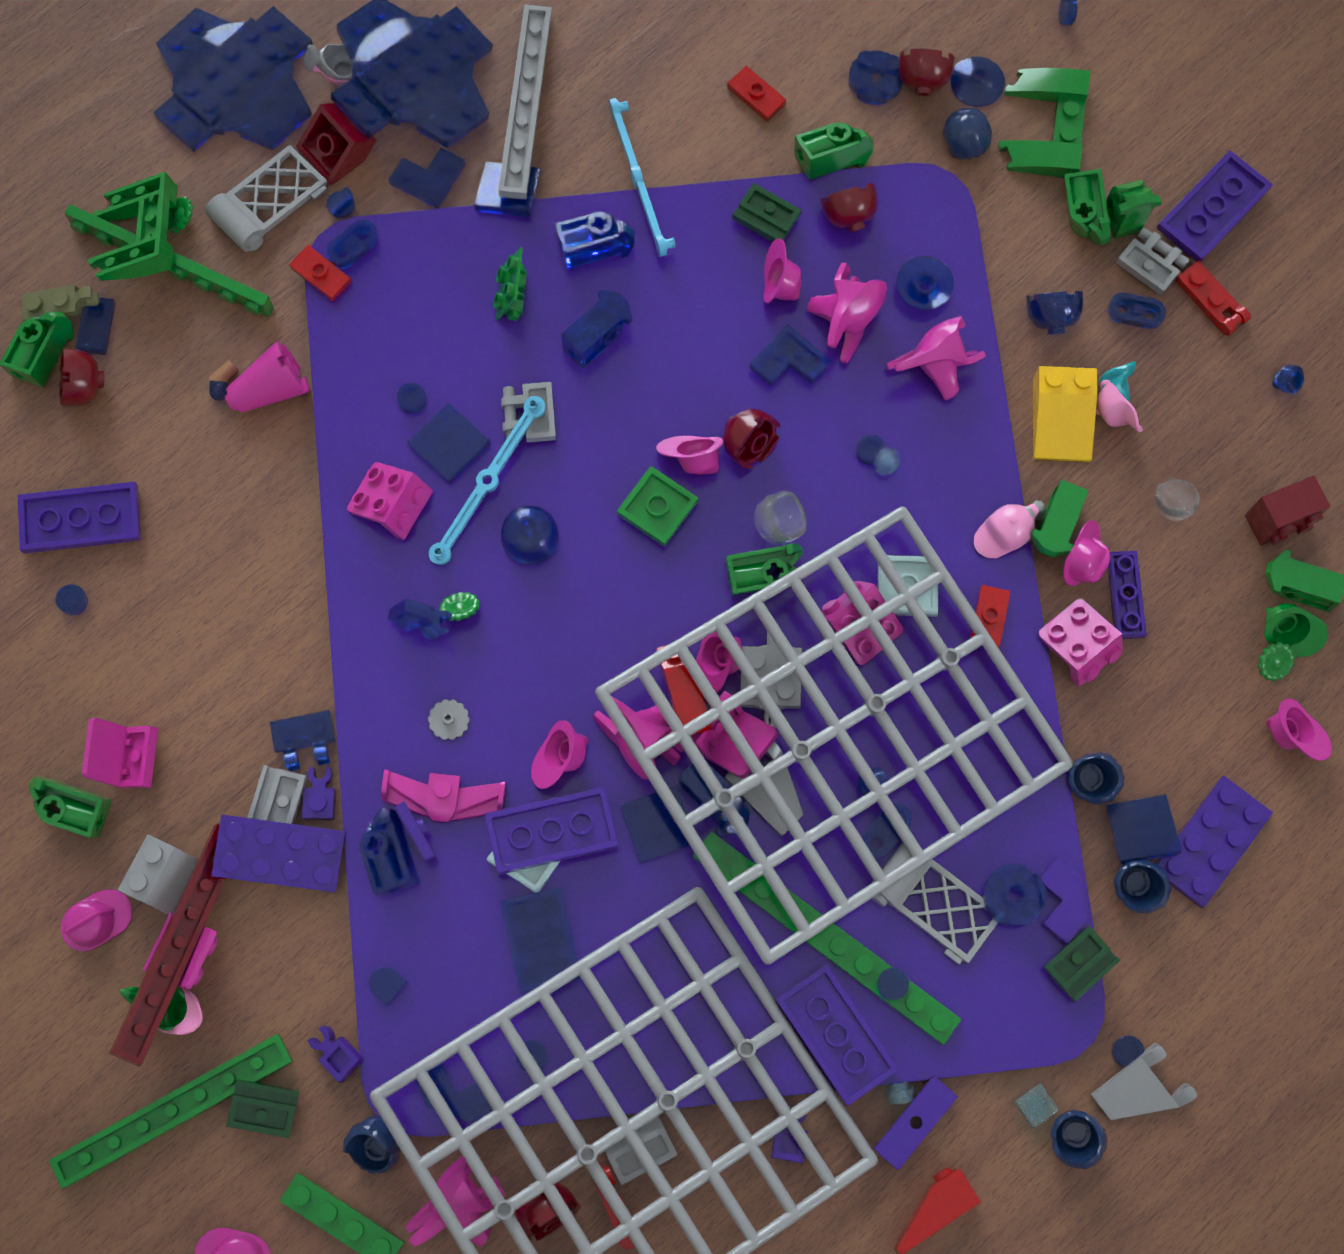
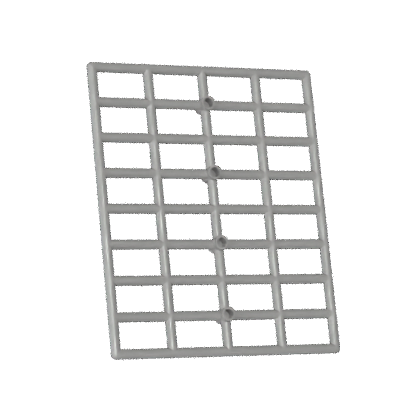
M903 506L625 670L595 690L597 698L765 964L775 962L1064 774L1073 766V761L907 508ZM898 521L902 522L934 571L933 574L910 588L907 587L875 538V535ZM863 542L898 593L897 596L874 610H871L838 557ZM827 564L861 615V618L836 633L801 581ZM939 583H942L975 636L954 649L947 648L915 599ZM790 586L824 637L823 641L800 655L796 654L764 604L766 600ZM903 605L907 607L938 655L935 661L914 674L879 622L880 619ZM751 609H754L787 663L762 678H759L726 624ZM867 627H869L903 680L882 694H874L842 644ZM713 632L717 633L749 683V686L723 702L688 649V647ZM980 646L984 647L1017 698L993 714H990L958 665L962 657ZM830 650L833 651L865 701L861 707L840 720L805 668V665ZM676 654L711 707L710 710L685 725L682 724L649 672ZM942 670H948L980 719L979 723L957 737L953 736L920 685ZM792 673H795L829 726L806 741L798 739L767 690ZM638 677L673 731L646 749L643 748L610 695ZM908 691L911 692L944 743L943 746L917 761L884 710L887 704ZM755 696L758 697L790 748L787 753L764 767L729 714L730 711ZM1023 708L1058 760V763L1035 778H1032L998 726V724ZM868 716H875L907 766L905 770L883 784L879 783L846 732L847 729ZM719 719L753 773L729 789H723L690 737ZM987 731L1022 783L1021 787L998 802L995 801L962 750V747ZM836 737L870 790L869 793L845 808H842L809 756L813 750ZM679 742L713 795L710 801L685 815L651 760ZM952 755L986 808L961 826H959L925 773L926 770ZM794 762L800 763L832 814L831 817L806 833L770 778ZM914 778L949 831L947 835L922 850L888 797L890 793ZM759 784L795 839L766 857L733 805L736 798ZM876 802L912 856L887 874L883 872L850 820ZM717 810H723L756 863L730 881L726 880L693 825ZM840 826L874 879L873 883L848 899L812 845L813 842ZM801 850L836 904V907L808 924L774 870L775 866ZM761 875L765 877L798 930L771 949L735 894L736 891Z
M700 887L693 888L370 1093L372 1103L463 1254H478L471 1240L499 1221H503L522 1254H538L513 1213L542 1192L578 1248V1254H602L627 1236H629L639 1254H655L639 1228L668 1208L696 1253L713 1254L679 1201L707 1181L710 1182L746 1239L726 1254H750L878 1163V1158ZM694 902L698 904L731 955L730 958L705 974L702 973L668 920ZM657 926L693 980V982L666 999L663 998L630 946L631 942ZM617 951L620 952L654 1005L653 1008L626 1025L590 970V968ZM738 967L774 1021L772 1025L751 1039L744 1038L711 987V984ZM578 976H580L615 1031L586 1051L550 995ZM699 992L735 1045L733 1051L710 1066L706 1065L672 1012L674 1008ZM538 1001L542 1004L575 1057L546 1077L510 1021L511 1018ZM659 1018L663 1019L697 1073L672 1091L666 1090L633 1038L634 1034ZM497 1027L503 1032L534 1083L506 1103L501 1099L469 1046ZM781 1033L818 1089V1091L791 1109L755 1055L757 1049ZM620 1043L623 1044L657 1098L656 1102L630 1119L627 1118L593 1063L594 1060ZM456 1053L462 1058L493 1109L492 1112L462 1130L428 1074L429 1070ZM739 1061H745L779 1114L778 1118L753 1135L750 1134L715 1077ZM580 1069L583 1070L618 1126L591 1145L586 1144L552 1089ZM415 1079L419 1082L451 1135L450 1139L422 1157L418 1154L386 1100V1097ZM705 1085L741 1142L713 1162L677 1107L679 1101ZM540 1095L545 1100L576 1151V1155L549 1173L542 1166L511 1115ZM824 1101H826L862 1156L860 1161L837 1177L833 1176L798 1122L799 1118ZM661 1113L668 1115L701 1168L700 1171L673 1189L636 1132L637 1129ZM501 1122L536 1180L508 1200L504 1199L470 1143L471 1140ZM786 1127L824 1184V1186L798 1204L794 1203L759 1148L761 1144ZM624 1138L661 1195L659 1199L634 1216H631L596 1160L598 1155ZM457 1149L460 1150L494 1207L493 1210L464 1229L428 1170L429 1167ZM747 1154H749L785 1211L784 1214L758 1232L755 1231L719 1174ZM582 1166L587 1168L621 1223L592 1244L588 1241L554 1185Z

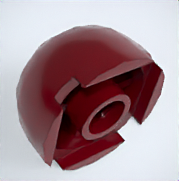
M915 48L910 50V55H905L903 50L899 54L898 63L900 78L908 88L915 90L916 95L931 96L932 91L940 90L946 86L952 77L955 57L951 53H949L948 58L942 57V51L935 49Z
M866 184L867 187L859 189V186L830 194L828 198H821L822 208L828 221L838 228L848 227L849 232L866 228L864 222L872 219L877 212L878 197L875 184Z
M62 349L60 360L61 382L59 381L60 405L76 407L88 404L96 397L98 388H104V371H99L97 361L91 354L79 349Z
M749 408L740 411L730 417L726 423L723 434L724 448L728 455L741 467L753 468L750 464L754 463L757 459L758 462L762 463L774 450L779 440L776 430L777 427L780 428V423L773 416L762 410Z
M557 1182L554 1184L569 1210L576 1215L581 1206L569 1189ZM543 1192L515 1210V1217L530 1242L532 1241V1236L539 1241L563 1226Z

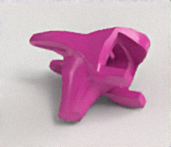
M841 263L834 279L835 293L812 297L807 306L808 312L830 322L829 347L836 348L843 332H845V341L840 356L842 363H848L862 339L865 327L878 314L887 294V285L884 281L874 279L864 283L860 282L856 276H851L850 280H847L851 270L847 263Z
M958 316L935 325L924 335L916 349L886 363L888 370L895 368L896 371L920 366L934 382L943 399L947 400L956 396L957 391H959L957 367L977 362L986 356L984 351L977 352V350H972L967 353L965 352L959 330L966 325L963 317Z
M612 697L644 749L673 732L670 727H666L668 723L657 706L635 712L623 702ZM599 711L595 712L592 717L595 722L619 747L620 753L634 773L640 778L647 780L648 777L612 720ZM680 742L674 745L680 752L684 750ZM672 747L660 754L674 766L681 758Z
M462 1156L449 1166L436 1184L464 1229L483 1216L482 1213L490 1210L493 1205L483 1188H478L470 1179L469 1175L472 1170ZM495 1176L492 1177L493 1181L495 1182L496 1186L498 1187L499 1191L504 1197L505 1192L499 1186V1180ZM431 1200L422 1206L405 1225L409 1233L422 1226L409 1239L414 1247L424 1243L446 1227ZM488 1228L471 1241L479 1247L483 1246L489 1239L491 1229Z

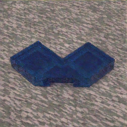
M444 1064L428 1071V1074L456 1118L472 1122L493 1111L477 1083L456 1092ZM415 1079L426 1106L434 1109L419 1082Z

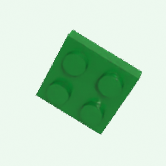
M650 466L619 507L617 515L665 547L698 503L699 498Z

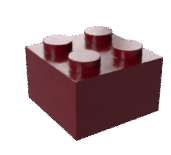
M1313 475L1262 496L1245 514V517L1260 546L1269 542L1272 545H1276L1288 539V534L1297 531L1298 535L1313 529L1315 527L1313 524L1324 518L1322 514L1331 506L1316 477Z

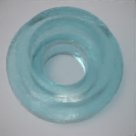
M889 447L882 449L873 462L874 466L877 467V472L880 475L893 473L900 465V452Z
M907 1081L896 1084L889 1083V1088L883 1090L888 1104L913 1101L912 1094L915 1093L914 1086H909Z

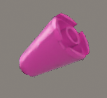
M277 341L226 388L228 394L225 395V399L233 411L237 409L239 412L244 413L309 392V385L306 377L300 379L298 370L301 367L292 353L284 344L280 345V341Z

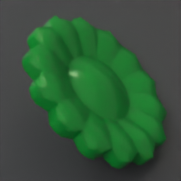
M179 197L176 207L169 208L167 230L172 234L184 230L185 225H188L191 220L193 206L191 205L192 201L187 197Z
M470 592L451 594L449 597L444 598L440 604L439 612L443 618H448L451 621L454 619L456 621L468 619L470 615L476 614V610L480 608V600Z
M1279 641L1275 644L1271 643L1268 648L1263 649L1262 655L1259 656V664L1257 666L1260 669L1259 674L1264 676V679L1273 682L1283 679L1294 666L1295 655L1293 654V649L1287 643Z

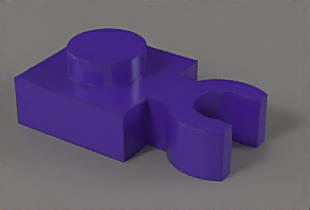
M314 767L309 768L308 777L313 786L312 788L303 789V820H334L336 790L334 788H327V785L333 778V772L330 767H326V774L322 779L316 778V769Z
M320 1026L319 1030L324 1035L323 1042L321 1043L317 1038H310L308 1040L309 1045L313 1049L321 1050L324 1053L318 1061L338 1083L345 1082L364 1058L345 1037H338L335 1040V1033L332 1028Z
M806 1114L798 1119L799 1123L804 1121ZM786 1127L773 1138L771 1158L802 1164L804 1153Z

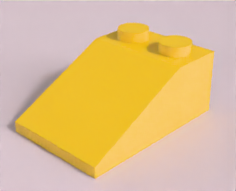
M1038 367L1033 378V460L1092 461L1097 405V368Z

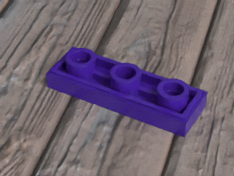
M1137 551L1110 552L1107 572L1113 625L1122 633V639L1145 638L1147 633ZM1123 591H1128L1131 597H1126Z
M932 1076L875 1145L873 1150L896 1170H899L958 1096L939 1079ZM912 1117H917L920 1121V1126L917 1129L912 1128L910 1125Z

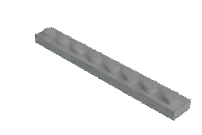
M524 4L498 197L527 199L552 7Z

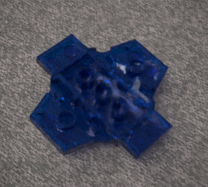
M371 0L337 23V33L349 58L353 60L352 79L331 92V99L367 138L388 124L400 126V122L415 125L418 132L448 148L488 119L489 111L472 75L474 63L490 53L493 44L457 6L441 17L436 14L429 18L413 16L388 0Z
M274 6L257 21L251 17L247 22L235 23L195 8L156 42L173 75V85L171 88L173 95L153 113L158 121L193 152L214 134L225 135V131H235L240 133L242 138L273 150L312 115L310 107L293 78L294 62L308 50V45H313L312 40Z

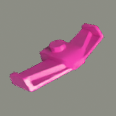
M384 769L381 797L382 801L395 806L405 801L411 812L428 817L432 821L448 823L451 820L485 816L484 813L502 810L506 782L460 788V776L430 773L427 785Z

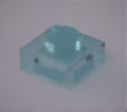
M1038 1083L1013 1101L1031 1128H1035L1059 1111L1041 1083Z

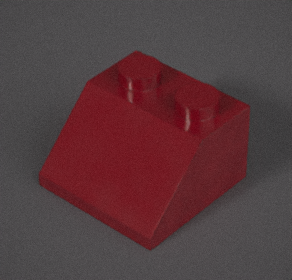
M343 102L326 103L319 105L295 147L327 180V183L333 185L365 161L377 140Z

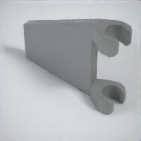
M775 741L765 753L772 759L769 763L783 755L782 750ZM786 767L770 778L798 821L803 816V812L788 768ZM730 772L724 778L731 787L743 780ZM760 784L741 795L781 837L788 831V828Z
M1153 1043L1137 1059L1097 1088L1091 1095L1108 1118L1115 1120L1179 1108L1197 1097V1092L1188 1083H1184L1172 1095L1169 1094L1149 1068L1163 1060L1167 1055L1159 1044Z

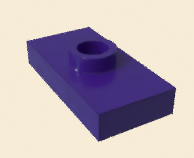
M405 801L395 806L396 813L422 859L428 861L434 858L436 855L425 837L430 832L422 818L415 820Z

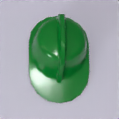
M1282 603L1274 608L1269 606L1266 608L1267 616L1265 618L1264 636L1268 643L1275 644L1278 641L1287 643L1293 649L1295 657H1308L1316 654L1324 647L1328 640L1329 632L1326 624L1320 618L1292 603Z

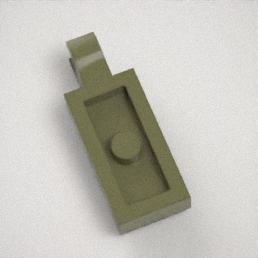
M74 284L22 294V321L33 317H40L47 312H62L66 317L81 315L80 307L96 306L99 304V293H92L91 286L78 288Z

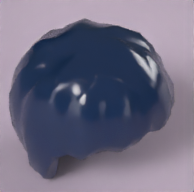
M961 108L958 111L952 112L946 119L943 136L952 157L959 160H970L972 157L978 158L990 147L992 130L986 116L979 109Z
M1089 753L1077 758L1068 772L1069 788L1077 798L1085 800L1090 804L1102 805L1106 802H1111L1124 787L1125 776L1123 768L1108 753Z
M1133 860L1123 864L1117 870L1113 880L1116 896L1125 907L1134 913L1148 914L1157 911L1166 905L1171 893L1170 879L1166 870L1160 865L1147 860Z
M1078 1110L1066 1111L1055 1119L1051 1129V1138L1056 1158L1066 1166L1076 1169H1088L1095 1166L1107 1150L1108 1142L1106 1131L1099 1121L1087 1112Z
M375 1116L368 1117L362 1122L354 1124L346 1135L343 1145V1152L349 1153L353 1163L370 1174L387 1172L398 1162L399 1153L401 1152L382 1118Z

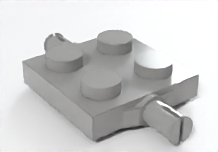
M768 631L767 645L760 647L742 646L743 653L759 678L787 663ZM792 647L797 655L802 654V648ZM741 672L742 690L749 686V683ZM795 673L790 674L767 689L780 710L785 708L801 709V683ZM757 696L740 705L741 707L758 708L764 711V722L769 724L770 716ZM771 719V725H770V726L776 728L775 724L773 723V721H772V719Z

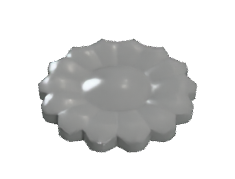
M444 699L442 703H436L435 708L430 710V716L428 717L429 728L434 731L436 737H441L442 740H455L456 737H462L463 732L468 730L467 724L470 722L468 710L464 709L462 703H457L454 699L450 701Z

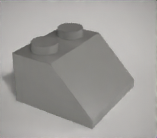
M147 834L118 891L169 915L170 912L174 913L198 859Z

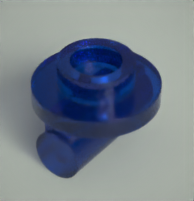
M345 187L328 197L325 206L332 216L345 218L354 211L355 201L352 197V191Z

